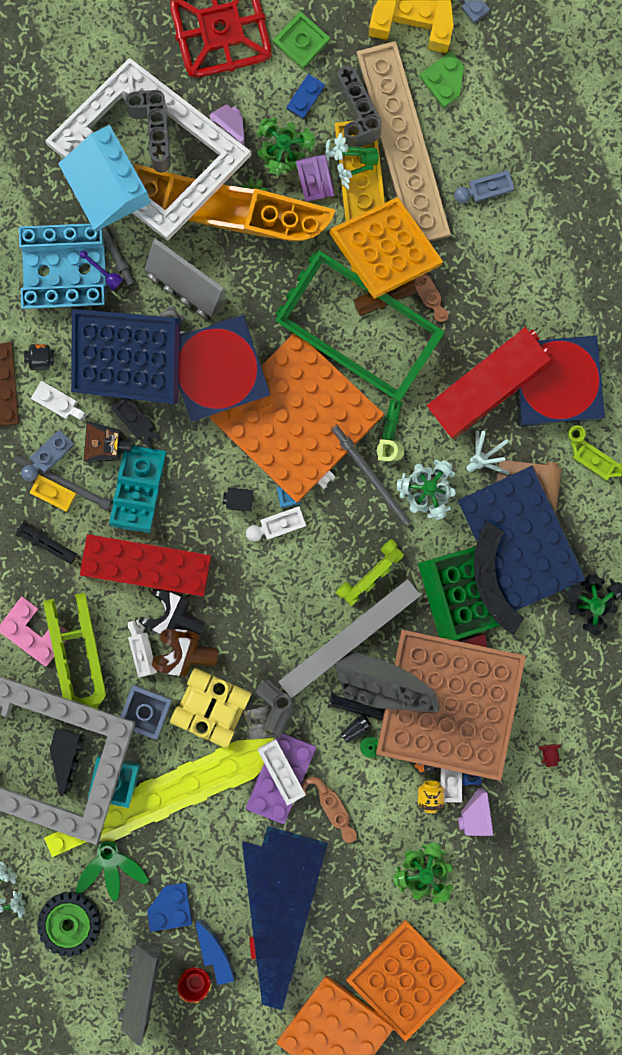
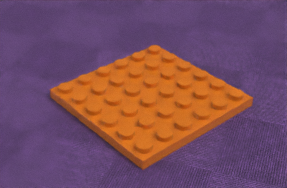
M293 333L262 365L270 389V396L213 414L210 419L298 503L348 453L347 450L344 451L340 446V441L331 428L338 424L344 434L352 439L354 442L353 446H355L384 416V413L311 344Z

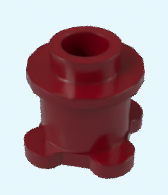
M561 744L538 746L542 750L543 755L541 763H546V767L559 766L558 762H561L562 759L559 758L558 748H561Z

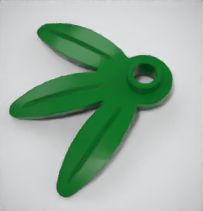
M103 841L97 848L98 856L82 872L76 886V892L82 893L95 881L103 867L107 891L114 902L118 900L120 891L117 865L126 874L142 884H147L149 878L137 862L124 854L118 853V847L114 842ZM109 848L112 851L110 853H107L104 849Z

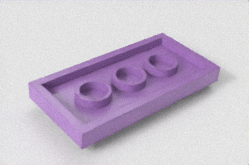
M282 733L280 738L274 739L277 740L301 785L316 746ZM263 763L245 809L285 824L293 803L286 804L265 763Z

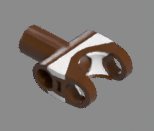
M167 629L161 632L159 639L164 644L173 647V650L169 654L154 657L151 665L157 671L166 674L186 676L189 674L192 664L215 666L218 659L217 648L198 646L200 637L192 631Z

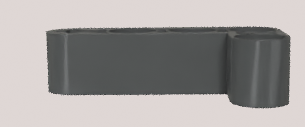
M343 66L338 71V88L354 118V121L349 122L344 127V137L346 138L344 144L362 147L377 141L381 137V119L356 70L351 66Z
M159 90L131 92L126 96L125 100L128 113L133 119L148 120L149 150L153 169L161 173L166 172L171 166L165 96Z

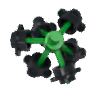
M591 573L586 576V580L580 583L577 582L576 586L571 585L566 588L567 592L565 595L568 596L566 603L569 600L571 602L568 609L570 615L579 614L580 617H583L590 609L594 616H590L582 628L594 636H599L603 630L608 628V625L598 615L604 616L606 613L611 612L614 614L618 611L615 601L622 600V584L620 582L616 583L611 579V585L606 588L608 595L598 596L597 592L602 589L605 579L598 577L596 573ZM578 585L585 586L587 592L593 593V598L588 599L581 595L583 588Z

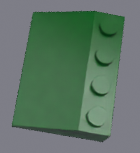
M476 546L417 563L439 638L457 640L500 626L488 612L477 589L474 575Z

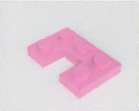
M21 596L0 624V633L47 667L54 658L49 629L41 637L27 626L39 608ZM60 625L61 633L68 631Z

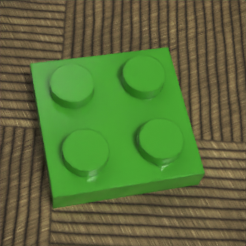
M300 11L276 36L273 44L304 70L330 42V37Z

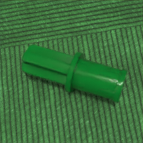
M390 399L387 416L384 417L386 420L382 439L394 440L397 423H400L398 419L403 402L397 401L396 403V400Z

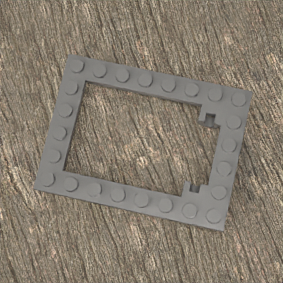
M0 676L1 716L9 717L12 706L15 704L107 736L84 815L1 786L0 811L97 845L136 722Z

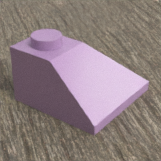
M227 104L212 112L210 120L245 146L242 113L237 108H231Z
M483 788L477 789L462 809L461 817L458 818L459 830H463L466 836L493 835L488 794Z

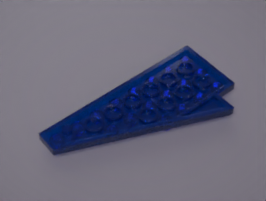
M267 826L262 846L243 841L242 849L262 1005L283 1010L328 843L271 826Z

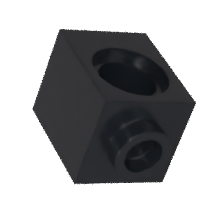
M228 488V492H224L223 504L226 505L227 510L252 511L253 490Z

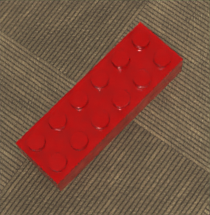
M87 534L80 576L205 597L212 556Z

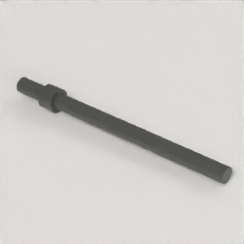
M107 227L102 228L104 241L116 262L115 267L118 273L122 274L128 287L133 286L135 282L129 272L130 267L127 261L123 260Z
M338 424L333 426L331 430L340 441L339 444L343 450H347L401 523L404 526L408 525L411 521L353 446L354 442L352 439L344 434Z
M17 454L13 459V462L23 467L33 465L31 461ZM38 470L39 475L100 505L99 508L105 511H112L113 501L109 498H102L51 471L44 474L41 470Z

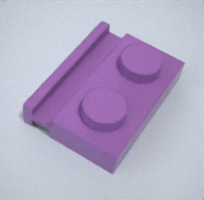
M326 154L296 161L306 202L335 195Z

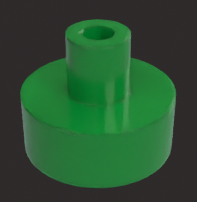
M373 736L363 738L360 743L361 753L369 758L377 756L376 751L379 740Z

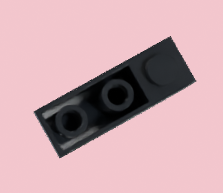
M58 727L53 735L50 753L59 795L63 797L66 795V792L71 791L73 780L70 778L72 771L76 772L79 763L76 756L78 751H82L84 739H81L82 733Z

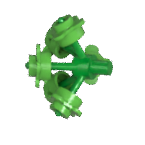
M275 117L272 119L264 118L259 124L257 135L259 137L264 135L266 138L274 136L277 140L276 144L264 141L262 148L257 151L258 157L266 161L264 166L270 168L269 172L273 176H280L281 172L288 173L292 169L298 170L296 161L305 158V154L291 151V144L299 143L301 149H308V152H312V146L315 145V135L312 132L310 133L308 128H305L304 132L297 133L295 124L292 122L288 123L286 127L278 129ZM283 151H287V153H288V154L285 156V162H286V164L280 162V161H281V158H282Z
M432 842L429 845L422 844L425 852L421 849L417 851L407 850L404 854L405 862H403V867L405 869L419 870V874L409 876L407 870L401 871L400 867H396V874L393 875L394 885L400 888V892H404V888L410 889L415 900H420L422 896L431 893L434 897L432 899L434 904L448 901L451 897L450 892L453 890V886L451 884L446 886L444 883L436 884L433 881L434 877L440 881H445L447 874L453 869L450 863L447 864L443 857H441V855H446V852L441 850L439 844ZM423 855L429 858L426 868H422L424 864ZM429 884H431V885L433 886L432 892H431V888L429 887Z

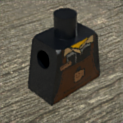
M87 422L84 462L119 461L121 451L132 452L133 440L122 439L121 430Z

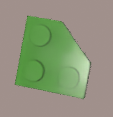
M451 51L419 74L420 79L442 108H445L460 96L464 66Z

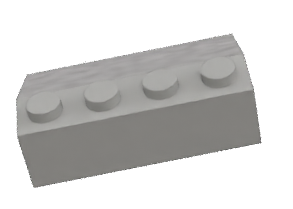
M157 239L153 241L145 266V270L148 273L147 278L155 284L158 282L165 286L163 289L170 295L176 294L181 297L180 302L188 308L192 305L198 310L196 313L203 319L209 318L213 321L227 302L224 288Z

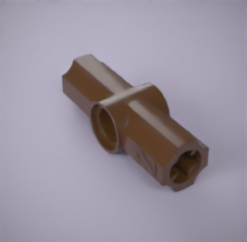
M413 280L387 292V294L398 301L417 293ZM370 293L353 299L359 316H364L377 309H386L385 306H388L379 298L374 299Z

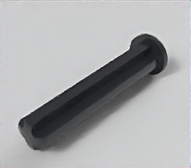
M331 692L327 708L331 706L383 720L385 709L364 705L333 695L334 692Z

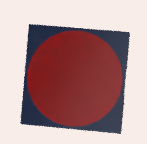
M244 313L215 322L200 330H191L180 334L178 387L191 422L270 396V389L258 360Z
M597 335L538 340L537 342L541 347L546 345L553 354L550 357L553 363L517 390L516 401L519 427L549 425L556 422L601 421L604 419L605 412Z

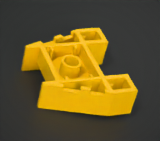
M378 0L373 9L368 36L388 40L392 21L431 30L428 50L447 54L454 26L451 0Z

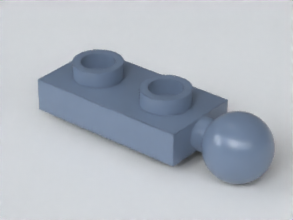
M509 170L469 181L470 189L466 187L457 188L454 192V198L459 203H466L473 196L474 203L513 192L514 186Z
M58 430L30 457L33 465L23 467L21 471L22 478L26 481H34L38 476V470H41L44 474L48 472L74 447V443Z

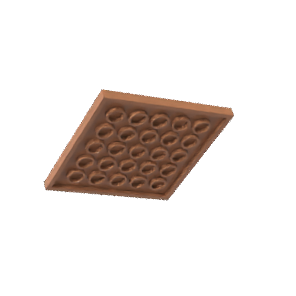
M401 630L394 665L411 673L436 692L440 711L425 712L385 709L376 755L501 781L526 656Z

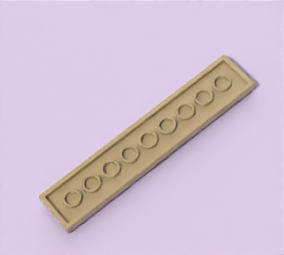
M394 41L357 51L356 55L367 94L381 119L380 140L396 197H399L429 242L449 237L451 233L397 43Z

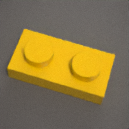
M38 475L30 491V494L68 512L77 495L41 475Z

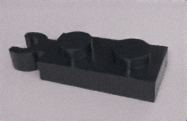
M122 398L111 408L138 440L144 437V443L148 448H152L151 444H149L150 438L154 437L158 442L160 441V437L156 433L150 432L154 426L131 399Z

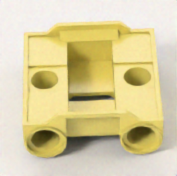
M194 668L187 683L188 688L180 705L176 707L170 724L227 749L243 710H245L252 693L205 671ZM222 683L225 686V692L222 695L214 692L215 684ZM212 698L217 699L210 717H205L204 715ZM203 721L208 725L207 732H198L196 728L198 722Z

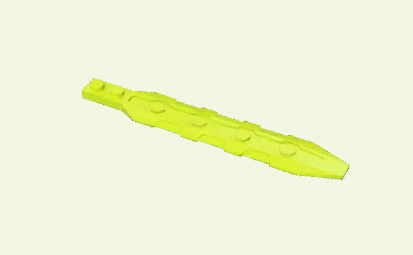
M274 738L234 741L228 745L227 749L221 747L212 754L194 762L189 761L178 766L176 770L140 783L139 786L135 787L129 808L110 804L99 841L113 842L131 834V831L153 821L158 822L169 817L171 813L192 804L196 805L207 800V797L254 779L260 773L264 763L257 749ZM59 831L44 837L52 857L87 842Z

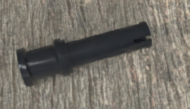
M24 520L16 532L17 537L25 538L31 542L32 546L39 545L70 565L73 563L78 553L71 551L44 535L45 532L42 529L34 528L28 524V521Z

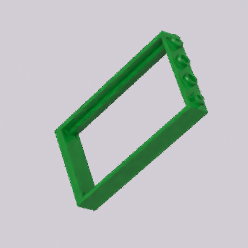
M321 250L317 253L314 252L308 260L310 265L307 270L303 269L297 278L299 283L296 288L292 287L286 296L288 299L284 306L281 305L275 313L277 316L275 321L400 402L446 331L387 293L377 297L433 333V336L398 390L288 319L322 263L327 264L368 291L355 272Z

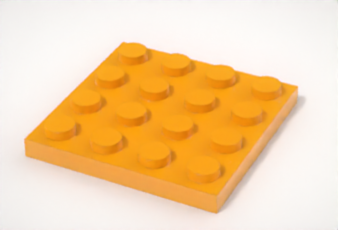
M399 197L331 228L329 232L374 299L440 267L443 263Z

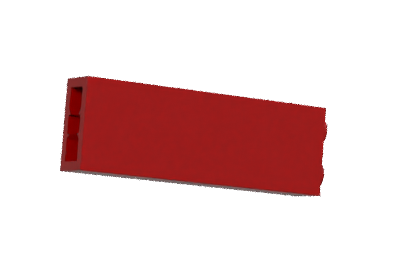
M524 327L426 405L452 439L455 440L553 363L550 359L553 354L546 345L543 347L539 345L537 341L540 338L533 329L528 331Z

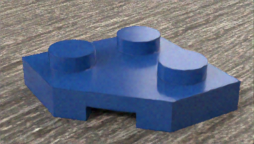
M186 882L165 885L147 910L150 932L192 925Z

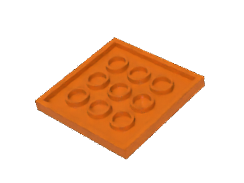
M405 919L346 978V981L379 1015L394 1025V1030L406 1042L465 982V979Z
M325 975L278 1038L276 1044L291 1055H375L393 1031L394 1025Z

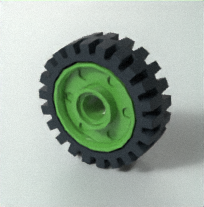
M75 891L62 892L49 899L40 911L37 920V932L40 934L39 939L41 943L44 942L45 944L44 947L46 949L49 948L51 953H58L62 957L65 955L67 957L77 956L88 950L96 941L101 928L100 912L95 902H92L91 898L84 896L83 893H76ZM66 919L72 920L74 928H67L64 921Z

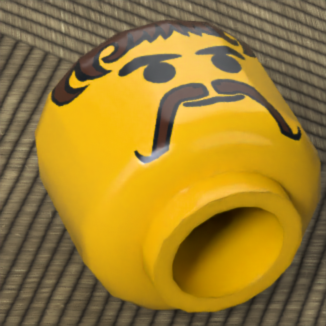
M431 780L423 782L418 788V806L424 809L426 813H436L437 810L444 807L445 789L440 783Z

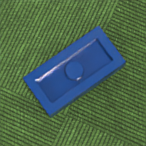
M308 74L286 109L304 120L325 88V84Z

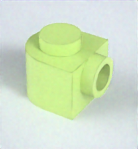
M380 439V444L377 446L378 460L394 462L401 460L404 456L403 445L398 441Z

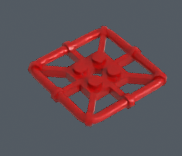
M170 0V10L176 30L175 38L179 42L184 66L188 76L191 78L205 77L226 71L230 73L234 72V69L259 64L271 58V43L265 23L266 15L262 11L260 0H251L254 15L239 18L237 10L241 0H233L218 5L217 0H211L213 7L200 10L184 0ZM178 7L196 16L200 28L184 31ZM220 22L222 25H226L223 31L215 29ZM257 23L263 47L244 36L243 25ZM202 35L204 47L192 65L186 40ZM243 44L259 55L232 61L229 47ZM224 49L227 63L199 69L209 51Z

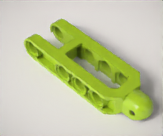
M85 592L75 594L81 629L62 633L55 600L43 601L62 696L98 709V706L106 696V690ZM83 637L95 692L92 696L79 699L74 695L63 641Z

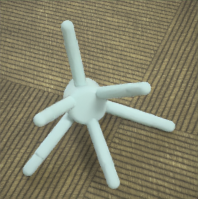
M476 430V454L470 458L471 463L466 467L467 470L472 473L477 468L481 469L485 466L500 473L510 475L509 471L492 465V463L505 461V457L488 460V457L501 449L509 441L507 439L484 454L481 450L486 432L482 431L480 436L479 431Z

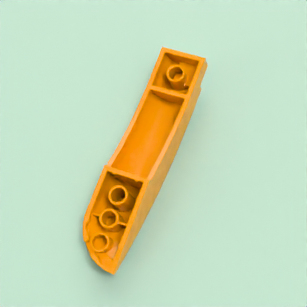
M138 164L134 166V170L145 187L149 198L164 210L196 180L168 172H157L153 168ZM222 185L188 221L261 237L287 241H303L311 239L325 230L334 216L335 209L259 189Z

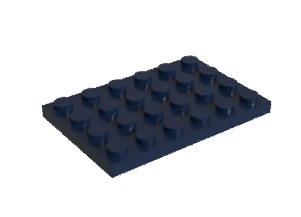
M72 309L71 392L177 404L180 318Z
M533 465L457 500L476 542L486 520L504 531L496 552L495 572L502 595L515 611L564 590L571 585L573 586L577 582L580 583L586 580L584 572Z

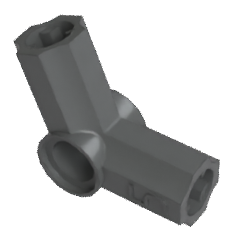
M270 680L263 681L258 686L256 694L272 708L263 732L271 737L280 738L289 718L295 713V706L290 696L283 693ZM283 704H288L287 707L280 708Z

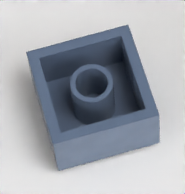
M134 684L131 687L120 717L136 722L133 729L134 732L157 740L160 737L174 699Z

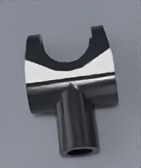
M153 589L151 595L158 598L164 605V615L159 619L140 617L138 622L157 635H160L163 630L179 629L192 631L200 636L206 622L186 614L190 602L173 593Z

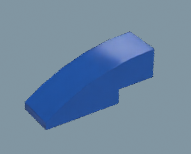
M201 919L197 920L196 929L204 965L213 964L217 985L233 982L235 975L226 950L210 927Z

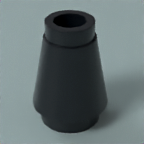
M365 715L357 716L341 732V736L346 743H349L369 734L373 727Z

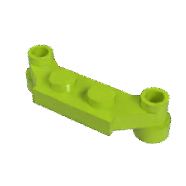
M576 425L569 429L568 439L574 454L573 460L605 481L611 477H622V463H617L584 440L586 433L583 427ZM576 432L578 434V438H574L572 433Z
M391 538L380 548L381 552L385 555L380 562L353 587L346 581L335 593L352 606L360 598L358 596L364 590L366 592L370 591L376 585L374 581L379 576L383 578L391 570L389 567L392 563H397L403 558L404 554L397 547L398 544Z

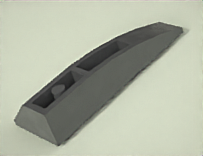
M350 651L335 665L343 694L349 700L383 709L425 712L440 711L436 692L423 681L396 665Z

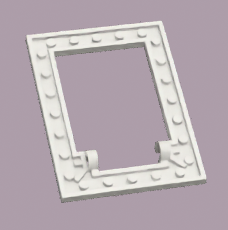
M129 58L45 141L51 149L65 158L90 134L94 133L90 128L121 98L126 100V96L135 91H161L165 96L168 116L219 155L166 210L150 199V204L133 212L135 216L168 241L251 156V151Z

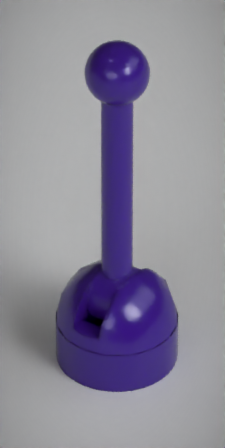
M86 251L79 253L80 258L86 259L106 276V284L112 291L124 279L117 273L108 274L88 256Z

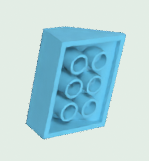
M110 125L90 134L58 163L95 232L151 203L145 187Z

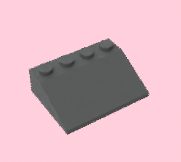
M138 940L136 946L132 945L130 958L133 959L132 967L128 966L126 979L129 980V986L124 988L122 1000L126 1001L125 1008L120 1010L118 1020L122 1022L121 1030L139 1046L142 1045L149 1025L163 944Z

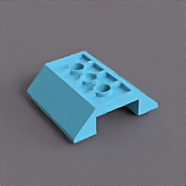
M91 224L19 227V247L23 255L24 288H21V309L105 306L107 292L106 276L86 259H82L79 256L81 251H86L88 256L106 271L105 244L102 229L95 232ZM83 264H88L91 268L90 272L86 275L79 272ZM42 266L49 267L50 272L47 276L39 275V269Z

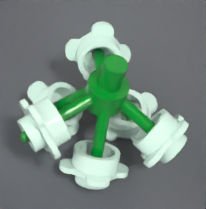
M434 460L433 464L435 467L433 470L430 467L425 468L421 464H416L414 466L415 470L409 478H407L406 473H403L402 479H398L397 491L400 492L401 498L408 494L407 500L410 503L409 509L411 512L422 511L425 513L429 509L430 514L427 517H434L435 520L444 518L447 515L446 512L451 509L450 506H445L450 497L455 496L456 491L450 487L449 481L446 479L449 476L454 477L455 473L451 470V464L444 460L442 462ZM433 472H434L436 476H435V478L431 481V475H432ZM439 478L444 479L441 481V483L436 485ZM413 489H421L423 492L411 494ZM426 496H431L433 505L430 507L427 506L428 498Z

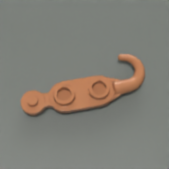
M425 273L413 279L416 291L423 304L427 308L433 309L434 319L439 323L445 322L448 318V312L440 306L441 296L430 276Z
M317 777L307 778L301 785L305 794L306 787L309 784H315L319 790L321 806L332 825L342 830V838L345 842H354L357 836L356 831L348 826L349 815L338 795L329 789L321 779Z

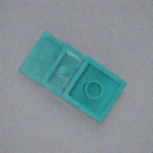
M133 446L132 452L123 453L109 527L144 533L151 532L166 451Z

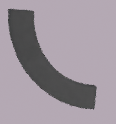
M486 520L475 548V581L479 595L488 612L499 625L514 635L524 617L515 611L502 595L495 572L496 552L504 531Z

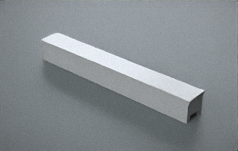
M407 579L279 680L280 685L290 698L294 697L420 597L421 593H418Z

